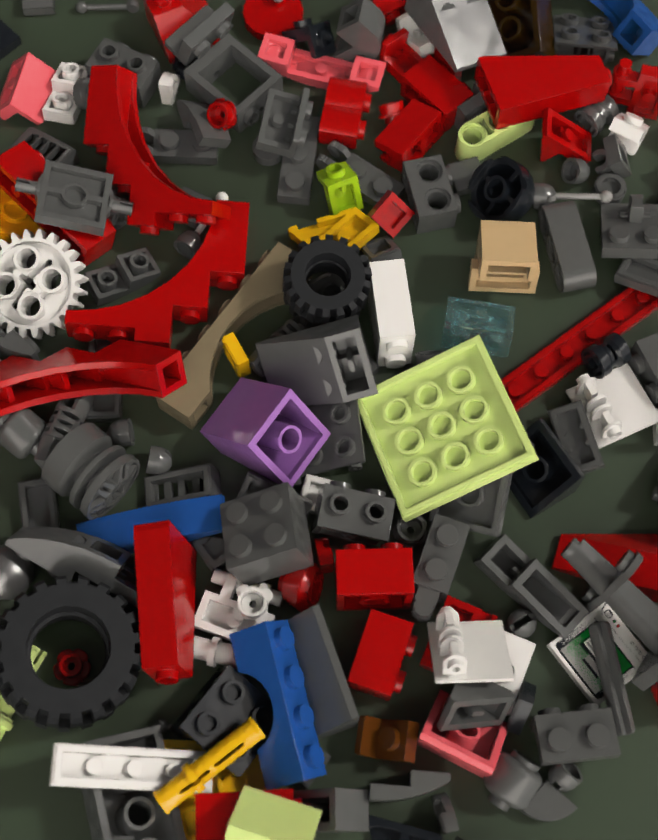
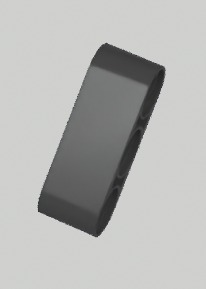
M571 200L539 206V226L558 290L564 293L595 287L597 282L596 268L576 203Z

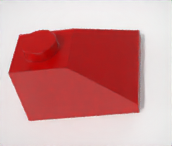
M143 0L147 19L170 64L173 63L175 55L165 46V40L200 9L208 5L206 0ZM218 38L216 41H214L211 47L215 45L220 39Z

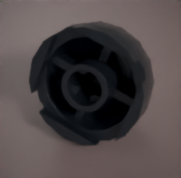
M500 156L501 158L495 160L491 158L485 160L474 171L469 181L468 189L471 190V200L468 199L470 209L475 216L482 220L517 221L521 219L534 202L535 186L532 175L525 166L507 156Z

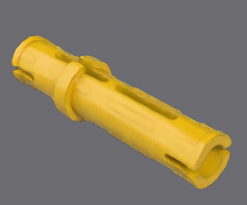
M251 716L190 765L188 762L183 764L180 773L157 791L152 792L167 815L194 792L197 791L200 794L206 789L204 784L236 761V759L260 740L266 738Z

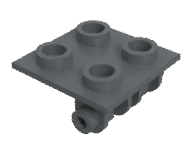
M573 13L553 14L555 55H573L574 47H576L575 55H580L581 48L584 47V55H590L592 48L591 55H600L603 64L606 65L607 62H613L618 46L617 39L612 35L614 32L613 25L608 18L603 16L583 18Z
M358 399L346 403L308 407L329 430L331 435L301 474V478H304L306 474L316 475L348 466L349 471L362 470V464L366 459Z

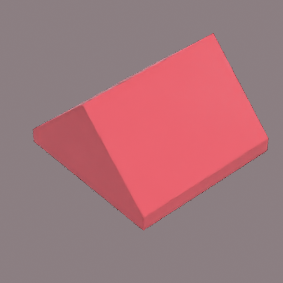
M440 689L418 736L417 745L481 778L490 777L496 768L507 734V722L503 721L502 725L440 732L436 725L449 694Z

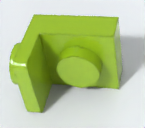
M345 161L329 164L325 169L316 172L317 179L324 187L330 215H337L341 211L357 207L360 210L364 208L358 176Z

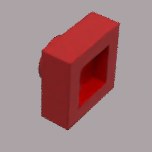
M388 190L367 216L375 221L388 236L394 238L415 213L393 191Z

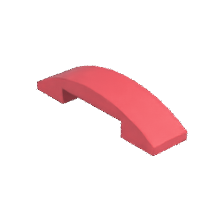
M265 32L258 57L282 76L327 90L329 78L336 77L368 83L367 93L379 92L386 62L356 55L354 62L326 55L313 59L310 51L295 48L296 40Z

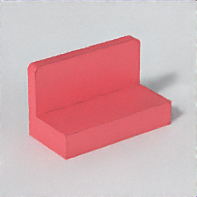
M29 52L12 62L0 95V118L7 120L19 113L36 125L42 124L44 121L42 109L52 92L51 79L56 70Z

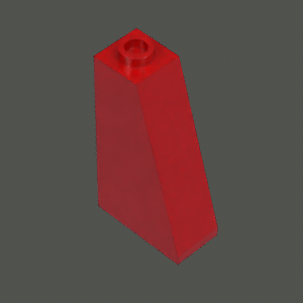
M600 55L478 57L474 76L496 129L542 118L543 110L548 107L557 113L603 102L612 85L611 71L608 67L604 66Z
M170 520L134 525L141 668L156 683L163 685L176 684L179 682V679L193 677L197 551Z

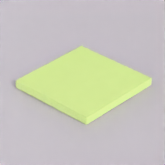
M480 335L470 338L377 384L378 394L358 399L361 419L392 495L396 499L401 517L405 522L539 460Z

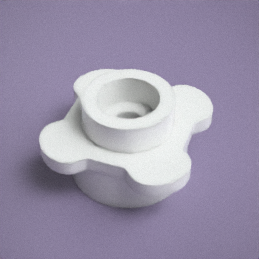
M246 584L239 586L236 590L238 598L237 607L232 612L233 617L239 622L245 619L254 620L257 624L268 621L270 615L267 611L269 602L273 600L272 591L269 588L260 589L249 587ZM252 601L256 602L257 604L254 608H251L249 606L250 602Z

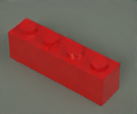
M24 140L0 154V188L34 220L37 207L35 195L14 191L17 177L38 182L39 177L44 172L46 160L38 150H34ZM108 218L103 236L37 223L48 235L51 232L60 237L59 242L63 239L71 244L69 250L74 249L80 253L75 261H81L86 266L112 249L117 231Z

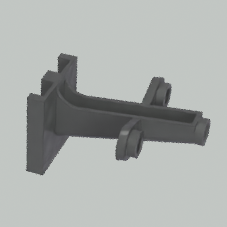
M573 538L560 556L566 559L589 584V587L581 596V600L585 602L584 606L591 612L603 602H606L649 648L647 655L631 681L639 689L645 691L658 682V606L628 580L638 569L644 557L638 551L633 553L631 550H627L614 567L584 539L579 542Z

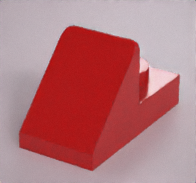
M549 107L544 109L540 162H544L558 154L567 158H580L585 160L586 163L591 162L592 133Z

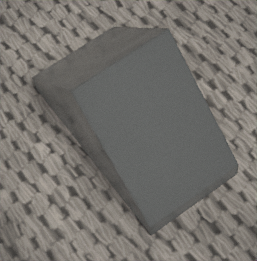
M494 682L454 683L436 727L441 732L502 725L516 696L511 690Z

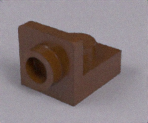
M361 715L358 723L355 754L383 761L415 763L420 723L410 720L380 719Z

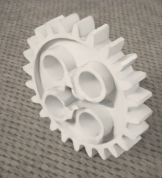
M24 229L23 239L14 232L11 233L12 243L9 244L0 239V246L2 248L0 251V328L5 329L7 327V334L14 329L17 333L19 332L22 338L30 337L32 334L33 338L42 340L44 330L47 335L54 337V326L66 330L64 323L66 310H73L74 307L84 308V305L78 301V296L88 295L86 290L80 288V284L89 281V278L79 274V272L86 265L81 261H75L80 253L74 249L69 250L71 244L64 239L59 242L60 237L53 232L47 237V233L42 229H38L35 235L32 231ZM35 254L36 261L34 265L27 268L28 258ZM60 274V285L52 289L51 282L53 278ZM14 280V290L7 295L6 286L10 281ZM32 281L36 284L34 289L30 285ZM39 301L40 309L38 313L32 316L30 312L31 306L34 302Z

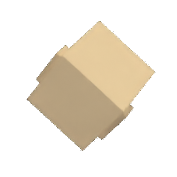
M481 220L475 259H471L468 291L535 294L540 274L535 222Z

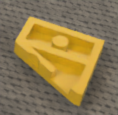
M357 207L343 210L337 215L317 218V224L298 229V226L294 225L287 229L289 238L297 244L302 241L310 244L311 237L318 235L320 240H325L326 235H333V240L339 241L343 237L348 239L347 245L349 247L356 244L360 249L380 233L379 225Z

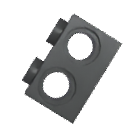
M441 154L403 161L401 181L405 185V195L409 208L415 213L412 219L416 233L420 234L455 227L457 213H461V202L457 193L453 194L451 188L453 184L452 172L449 166L444 165ZM431 206H439L442 209H434Z

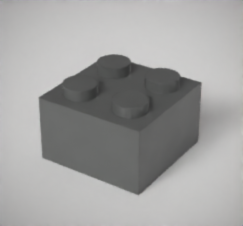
M288 482L220 504L226 569L243 585L250 586L314 566L305 502Z

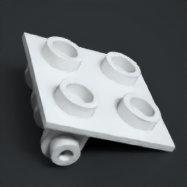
M628 363L622 367L612 369V372L602 379L590 377L588 373L583 374L576 379L578 385L565 391L572 403L578 400L582 401L599 449L658 423V412Z
M444 606L439 610L436 622H427L435 684L514 681L502 620L459 621L458 612L451 606Z

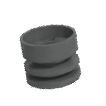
M86 422L67 433L54 447L42 468L41 478L44 483L61 497L70 496L69 502L76 509H80L81 513L89 520H94L109 512L125 496L139 473L140 462L132 454H127L122 446H112L110 436L95 424Z

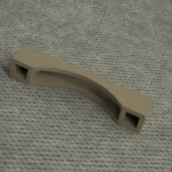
M278 242L271 251H265L259 260L258 268L252 275L248 274L243 278L239 285L238 293L232 300L227 299L223 303L218 317L213 324H208L202 329L198 336L197 344L191 351L187 350L182 354L187 383L164 398L156 397L158 406L162 411L191 430L196 427L213 405L215 370L224 351L222 337L232 332L236 334L245 324L259 314L285 304L283 299L284 292H282L285 262H288V256L292 249Z

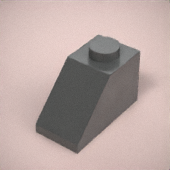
M323 788L294 791V798H302V804L322 810L316 833L369 832L368 790Z

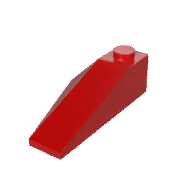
M658 534L560 535L551 569L584 579L566 559L560 556L573 538L579 542L584 539L614 567L627 550H631L633 553L638 551L644 559L628 580L651 601L658 603Z

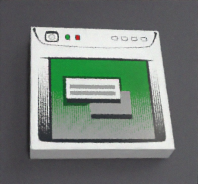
M606 602L585 616L566 639L559 636L546 646L587 700L598 705L605 701L588 630L589 626L600 621H608L610 623L624 684L633 679L647 655L646 650Z

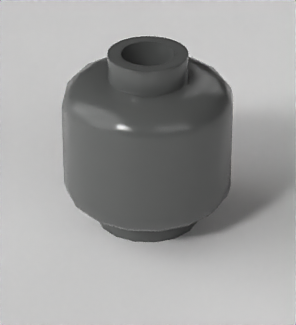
M30 408L6 414L0 418V445L18 459H24L30 454L35 456L41 435L45 431L47 423Z
M513 749L511 753L501 752L493 774L490 777L483 778L485 787L491 792L487 799L505 812H508L510 807L517 810L526 809L542 785V778L538 773L540 766L516 749Z

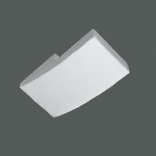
M72 62L60 63L51 79L52 92L42 109L44 120L69 125L75 124L81 109L77 107L73 99V86L79 78H88L85 66Z

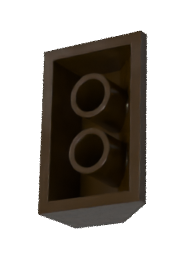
M487 0L507 52L506 56L555 55L551 0Z

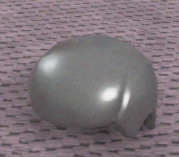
M4 544L0 545V600H13L22 591L25 593L32 584L34 565L32 561H26L18 557L14 550Z

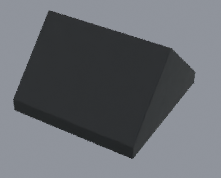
M539 418L525 430L530 441L535 445L533 448L539 460L514 471L510 490L530 518L536 517L573 494L585 477L543 418Z

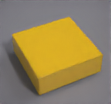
M234 332L223 336V350L236 375L243 378L251 374L249 359Z

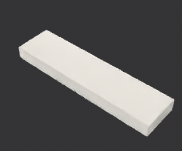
M53 743L49 786L157 791L182 771L181 766L188 762L190 765L206 751ZM213 778L204 784L206 789L201 794L212 793Z

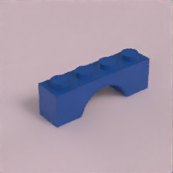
M588 0L608 17L614 28L612 35L631 56H649L658 46V18L641 0Z
M288 619L265 621L229 634L238 672L251 675L260 681L267 690L272 702V729L266 742L257 750L266 790L327 775L324 765V753L319 745L314 725V713L309 705L304 685V674L299 666L294 646L295 638L290 629Z

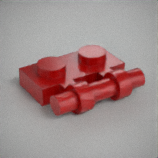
M622 58L613 69L612 85L607 94L613 98L616 104L626 105V112L656 120L658 117V66L642 64L640 72H636L631 69L632 61L628 58Z

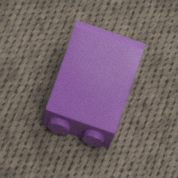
M242 377L200 430L220 453L277 484L288 482L292 487L331 435L329 430L291 388Z

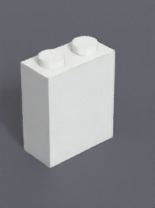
M404 259L369 262L372 276L368 306L376 363L378 366H386L391 369L400 368L405 364L411 363L416 336Z

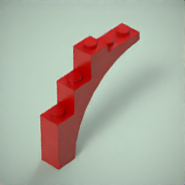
M91 65L83 144L96 148V154L107 156L106 173L114 175L112 186L118 188L117 193L130 195L129 202H134L131 217L127 216V225L140 228V234L159 236L160 231H173L174 223L188 224V219H196V223L204 225H216V220H230L231 206L189 195L175 185L157 165L146 144L140 125L137 106V74L119 65Z
M216 200V202L231 206L230 220H216V225H210L202 245L189 263L171 280L147 295L120 305L99 309L66 310L64 323L68 337H73L75 340L82 342L101 339L114 343L119 339L171 349L174 320H180L182 323L189 325L198 324L199 322L207 323L210 286L218 287L225 291H232L239 288L241 281L245 277L250 202Z
M119 339L95 353L65 347L41 361L12 355L0 361V417L40 404L90 395L135 394L164 398L187 383L181 350Z

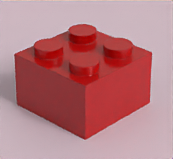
M385 543L381 545V548L365 549L363 544H347L343 546V549H337L335 553L336 611L410 609L415 594L412 547L403 548L401 543Z

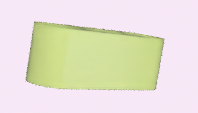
M487 110L460 127L455 146V156L459 161L478 157V160L481 161L530 132L535 119L496 129Z

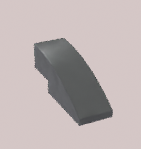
M506 534L496 537L473 562L523 609L532 612L538 621L563 639H566L590 612L536 558L531 560Z

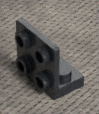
M227 665L217 669L170 729L180 738L190 737L207 752L251 716L266 738L260 740L236 759V761L226 767L235 777H240L257 756V750L266 742L273 725L272 702L231 665Z

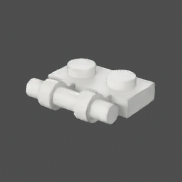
M216 568L211 582L223 586L220 595L205 590L195 614L194 628L231 641L229 634L254 626L257 623L254 620L247 619L239 622L233 617L232 612L237 607V601L232 600L238 587L243 584L230 572L228 573ZM261 582L260 584L257 583L249 586L260 589L269 588L273 593V600L269 603L278 607L281 606L283 602L281 592L272 589L271 584ZM253 601L250 607H256V602ZM269 613L270 618L268 621H275V615Z

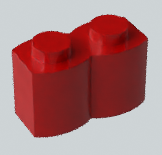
M336 77L329 78L319 125L318 143L329 145L334 140L347 148L356 149L358 139L364 140L367 121L362 120L363 112H370L372 94L367 93L368 83Z

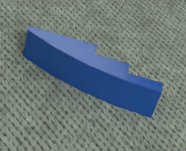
M219 494L142 507L77 523L76 528L79 532L96 536L130 553H135L134 525L170 520L190 542L223 532L220 504L225 503V496Z

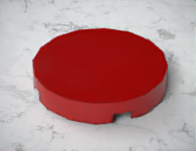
M246 0L243 7V19L246 30L253 37L263 41L265 32L283 37L282 32L294 28L293 22L303 19L304 14L301 0H283L280 3H276L273 0Z

